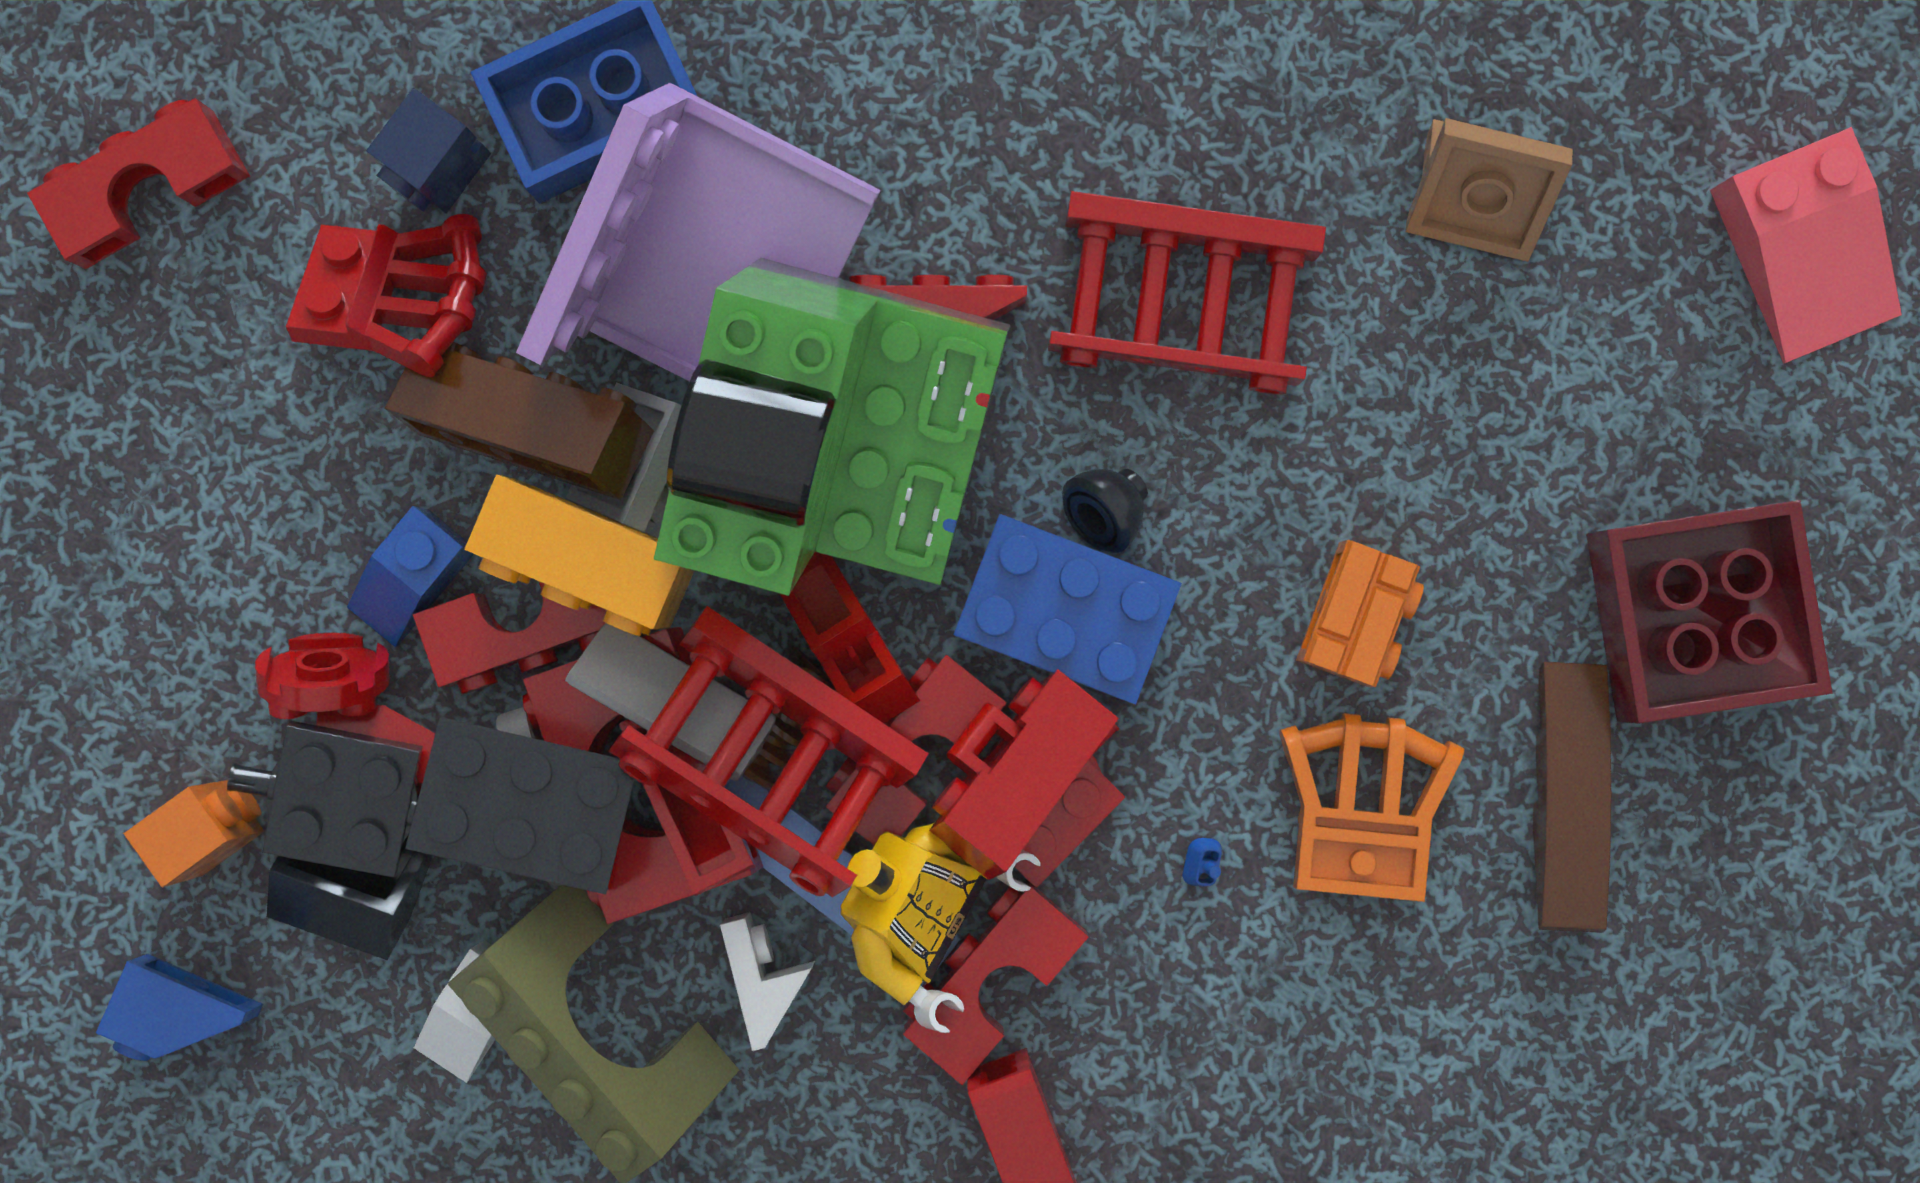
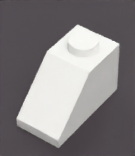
M484 940L472 947L449 981L491 944ZM447 984L434 1003L414 1049L467 1083L494 1043L495 1038L469 1012L462 1000Z

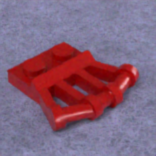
M456 214L447 218L442 226L405 233H397L384 224H378L376 230L321 224L286 324V329L292 342L374 351L423 376L433 377L444 364L442 355L461 332L469 331L472 328L475 320L476 309L472 303L474 297L483 292L487 280V273L480 265L477 247L482 240L480 222L472 215ZM449 253L453 254L454 260L450 266L409 262ZM394 288L448 294L438 302L391 297ZM382 324L429 330L421 340L413 339L410 341L382 327Z

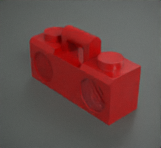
M1059 669L1041 682L1031 677L1023 685L1008 706V708L1016 713L1012 720L995 706L985 703L947 753L948 759L970 776V778L964 783L958 777H955L940 794L932 806L940 816L929 831L939 837L949 849L988 880L1007 872L1119 719ZM996 733L1005 742L987 765L978 756Z

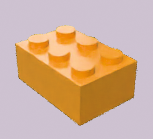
M496 474L464 549L483 557L478 569L514 584L517 581L529 584L531 578L544 583L540 595L575 610H578L579 607L589 610L591 604L607 610L603 622L636 636H640L641 633L649 635L652 629L671 627L695 571L654 560L658 538L643 533L524 481Z

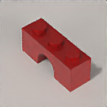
M196 98L190 101L178 100L169 103L155 113V121L135 132L124 131L110 136L99 145L98 149L100 152L79 164L71 162L52 169L43 177L44 183L27 192L64 260L87 269L139 240L140 236L128 214V200L134 187L147 177L164 175L176 196L195 207L250 177L214 111Z
M539 582V585H540V588H541V591H542V589H543V587H544V583ZM471 593L415 613L413 617L438 688L458 685L461 695L498 683L494 671L518 663L521 673H526L548 666L558 661L555 653L556 649L579 642L581 651L584 652L599 630L606 624L603 622V618L607 610L591 604L589 610L581 607L575 610L543 597L542 609L536 621L524 630L511 632L503 628L495 620L486 594Z
M947 654L939 664L928 657L909 680L920 702L884 724L909 741H913L923 735L933 734L943 736L955 744L985 703H989L1001 711L1007 702ZM849 757L825 786L835 794L826 805V808L832 813H835L859 773L855 767L856 762ZM904 783L897 789L891 785L881 786L855 831L873 845H875L879 836L887 831L902 836L926 806L927 800L914 791L907 783Z
M1029 881L1025 884L1030 886L1031 889L1024 892L1007 886L986 912L994 920L978 939L968 933L955 946L944 961L952 970L936 988L927 982L922 986L926 990H939L951 993L959 997L963 1002V1012L953 1010L942 1002L935 1010V1017L938 1023L948 1028L950 1032L941 1033L921 1026L915 1018L914 1005L911 1002H908L902 1010L910 1017L904 1025L903 1035L961 1085L965 1083L1004 1037L1003 1026L984 1010L979 1001V990L984 979L998 968L1017 966L1026 969L1048 986L1089 938L1082 926Z

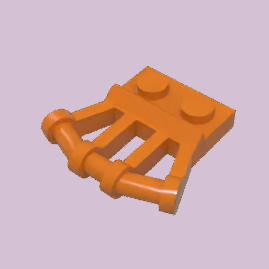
M1343 713L1341 719L1300 731L1296 725L1280 729L1281 742L1286 759L1290 765L1301 804L1298 816L1299 829L1293 887L1299 890L1425 902L1432 818L1460 765L1465 749L1450 740L1444 745L1406 726L1405 720L1400 718L1388 717L1385 723L1361 721L1360 714ZM1339 746L1334 808L1321 807L1307 755ZM1360 747L1383 749L1378 812L1354 810ZM1404 753L1433 767L1432 773L1411 815L1399 814Z

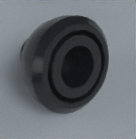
M1093 469L1080 473L1065 483L1062 491L1065 514L1074 530L1087 543L1106 552L1119 553L1124 551L1136 538L1143 519L1144 509L1142 502L1148 495L1147 487L1137 473L1130 469H1122L1118 473L1108 469Z

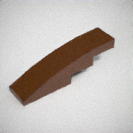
M1543 662L1539 668L1538 687L1541 731L1536 736L1538 800L1534 803L1533 807L1539 930L1603 933L1607 930L1612 798L1607 665Z

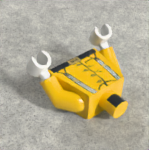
M934 823L913 828L906 837L887 831L879 836L872 850L859 851L849 861L847 868L857 874V877L841 904L840 914L854 929L851 939L860 972L902 1005H905L908 1001L914 1005L915 1018L921 1026L941 1033H949L950 1030L940 1025L936 1020L935 1010L942 1002L953 1010L963 1012V1002L959 997L951 993L939 990H926L921 986L922 981L930 983L987 878L949 849L939 837L929 831ZM1022 850L1007 872L997 876V879L1017 891L1024 892L1030 890L1031 887L1013 878L1012 871L1014 866L1021 860H1028L1038 866H1041V863L1034 855Z

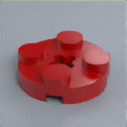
M315 633L288 639V652L273 657L271 646L264 650L255 661L257 692L261 698L268 702L269 714L279 719H294L308 712L334 710L346 716L364 715L375 710L376 696L384 692L390 683L389 653L385 646L377 642L376 652L366 649L363 646V636L350 633Z

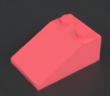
M1852 127L1736 174L1710 190L1783 364L1902 315L1877 185Z

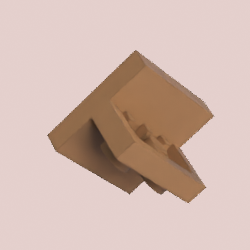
M1445 118V121L1433 119L1425 143L1422 179L1409 210L1406 232L1528 262L1572 167L1573 149Z

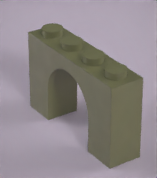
M561 884L447 984L462 1000L469 1012L482 1023L508 1053L511 1060L522 1069L549 1100L556 1112L569 1123L595 1153L599 1161L620 1183H627L662 1159L737 1074L739 1069L699 1022H696L660 1049L643 1068H631L613 1063L596 1052L585 1041L576 1028L567 1005V977L577 958L600 938L613 923L607 925L602 910L589 899L588 894L583 889Z

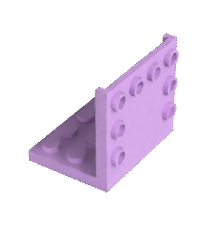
M668 83L623 105L516 353L541 365L559 350L568 352L577 336L585 338L590 331L721 397L728 365L708 359L699 364L716 288L760 258L839 278L881 190L686 90ZM730 388L727 401L738 406L741 393Z

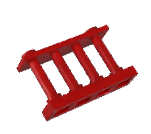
M1071 191L1065 227L1077 228V238L1083 240L1070 333L1051 331L1048 351L1061 353L1060 363L1082 368H1097L1098 358L1244 378L1250 379L1249 390L1277 395L1286 394L1288 385L1298 386L1305 380L1307 366L1285 364L1284 360L1297 270L1304 268L1305 261L1314 262L1322 254L1326 232L1325 226ZM1116 234L1141 237L1140 247L1146 249L1133 342L1095 337L1108 243L1115 242ZM1179 243L1204 246L1203 256L1209 258L1196 351L1158 346L1171 252L1178 251ZM1242 252L1267 255L1266 265L1271 266L1259 360L1221 354L1234 261L1241 260Z
M706 606L679 644L691 652L690 659L693 662L645 735L628 725L616 739L609 752L621 759L619 762L620 768L633 779L649 786L654 785L655 782L791 870L789 874L790 879L803 890L816 896H824L826 893L833 898L851 887L857 877V874L838 863L837 860L880 787L891 785L896 789L917 775L929 753ZM725 675L747 689L745 694L748 700L701 773L669 752L668 749L715 676L723 677ZM781 712L802 726L800 730L804 736L759 809H756L724 787L770 714ZM836 748L857 762L855 767L859 773L815 846H812L782 826L781 823L825 751Z

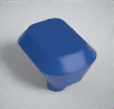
M1198 838L1190 843L1182 874L1187 884L1204 887L1211 886L1216 882V879L1221 874L1219 865L1222 855V846L1217 840ZM1202 873L1208 875L1206 879H1199Z

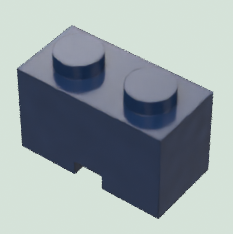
M412 88L366 150L383 165L376 176L392 187L394 191L423 212L430 203H433L446 214L491 155V152L477 140V137L464 124L415 88Z

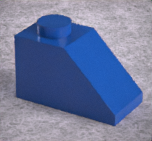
M412 506L371 555L347 608L390 644L398 647L416 625L413 614L429 609L474 554L464 550L467 541L430 510Z
M145 954L126 962L96 1034L115 1041L113 1049L118 1053L132 1059L148 1061L151 1057L154 1059L239 1026L257 1017L263 1004L154 956Z

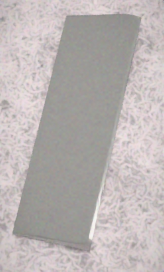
M606 623L572 667L565 681L572 687L648 731L690 665L642 637L630 634ZM713 679L671 745L707 765L748 699ZM772 713L732 774L731 780L737 782L760 753L775 724L776 718Z

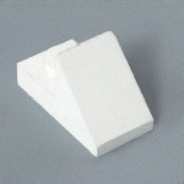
M749 912L726 918L720 924L751 1048L752 1051L766 1047L815 961L766 974L764 964L773 962L770 938L765 924L754 926L751 913Z

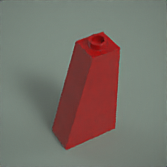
M1027 1048L979 1065L967 1079V1092L1002 1182L1077 1183Z

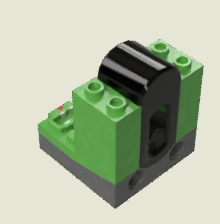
M758 259L715 290L699 364L694 370L686 389L673 435L666 476L669 494L654 560L787 596L790 595L814 552L941 585L1010 324L768 259Z

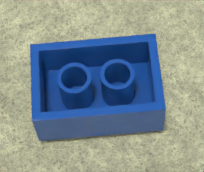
M622 0L470 72L525 189L539 204L592 179L624 104L668 83H672L697 96L652 0Z
M999 514L953 635L1050 673L1059 669L1076 683L1136 705L1182 583Z

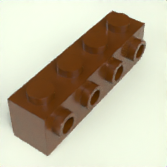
M455 342L442 355L444 364L433 377L423 376L405 367L384 408L420 436L618 500L622 499L654 432L634 412L637 404L618 391L602 387L598 394L584 391V388L579 383L556 372H549L546 379L534 376L522 364L505 357H497L495 363L484 361L475 351Z

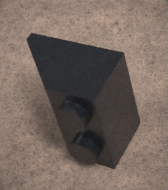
M407 836L403 843L399 868L395 878L278 856L269 870L267 917L388 960L411 918L433 855L405 849L408 840Z

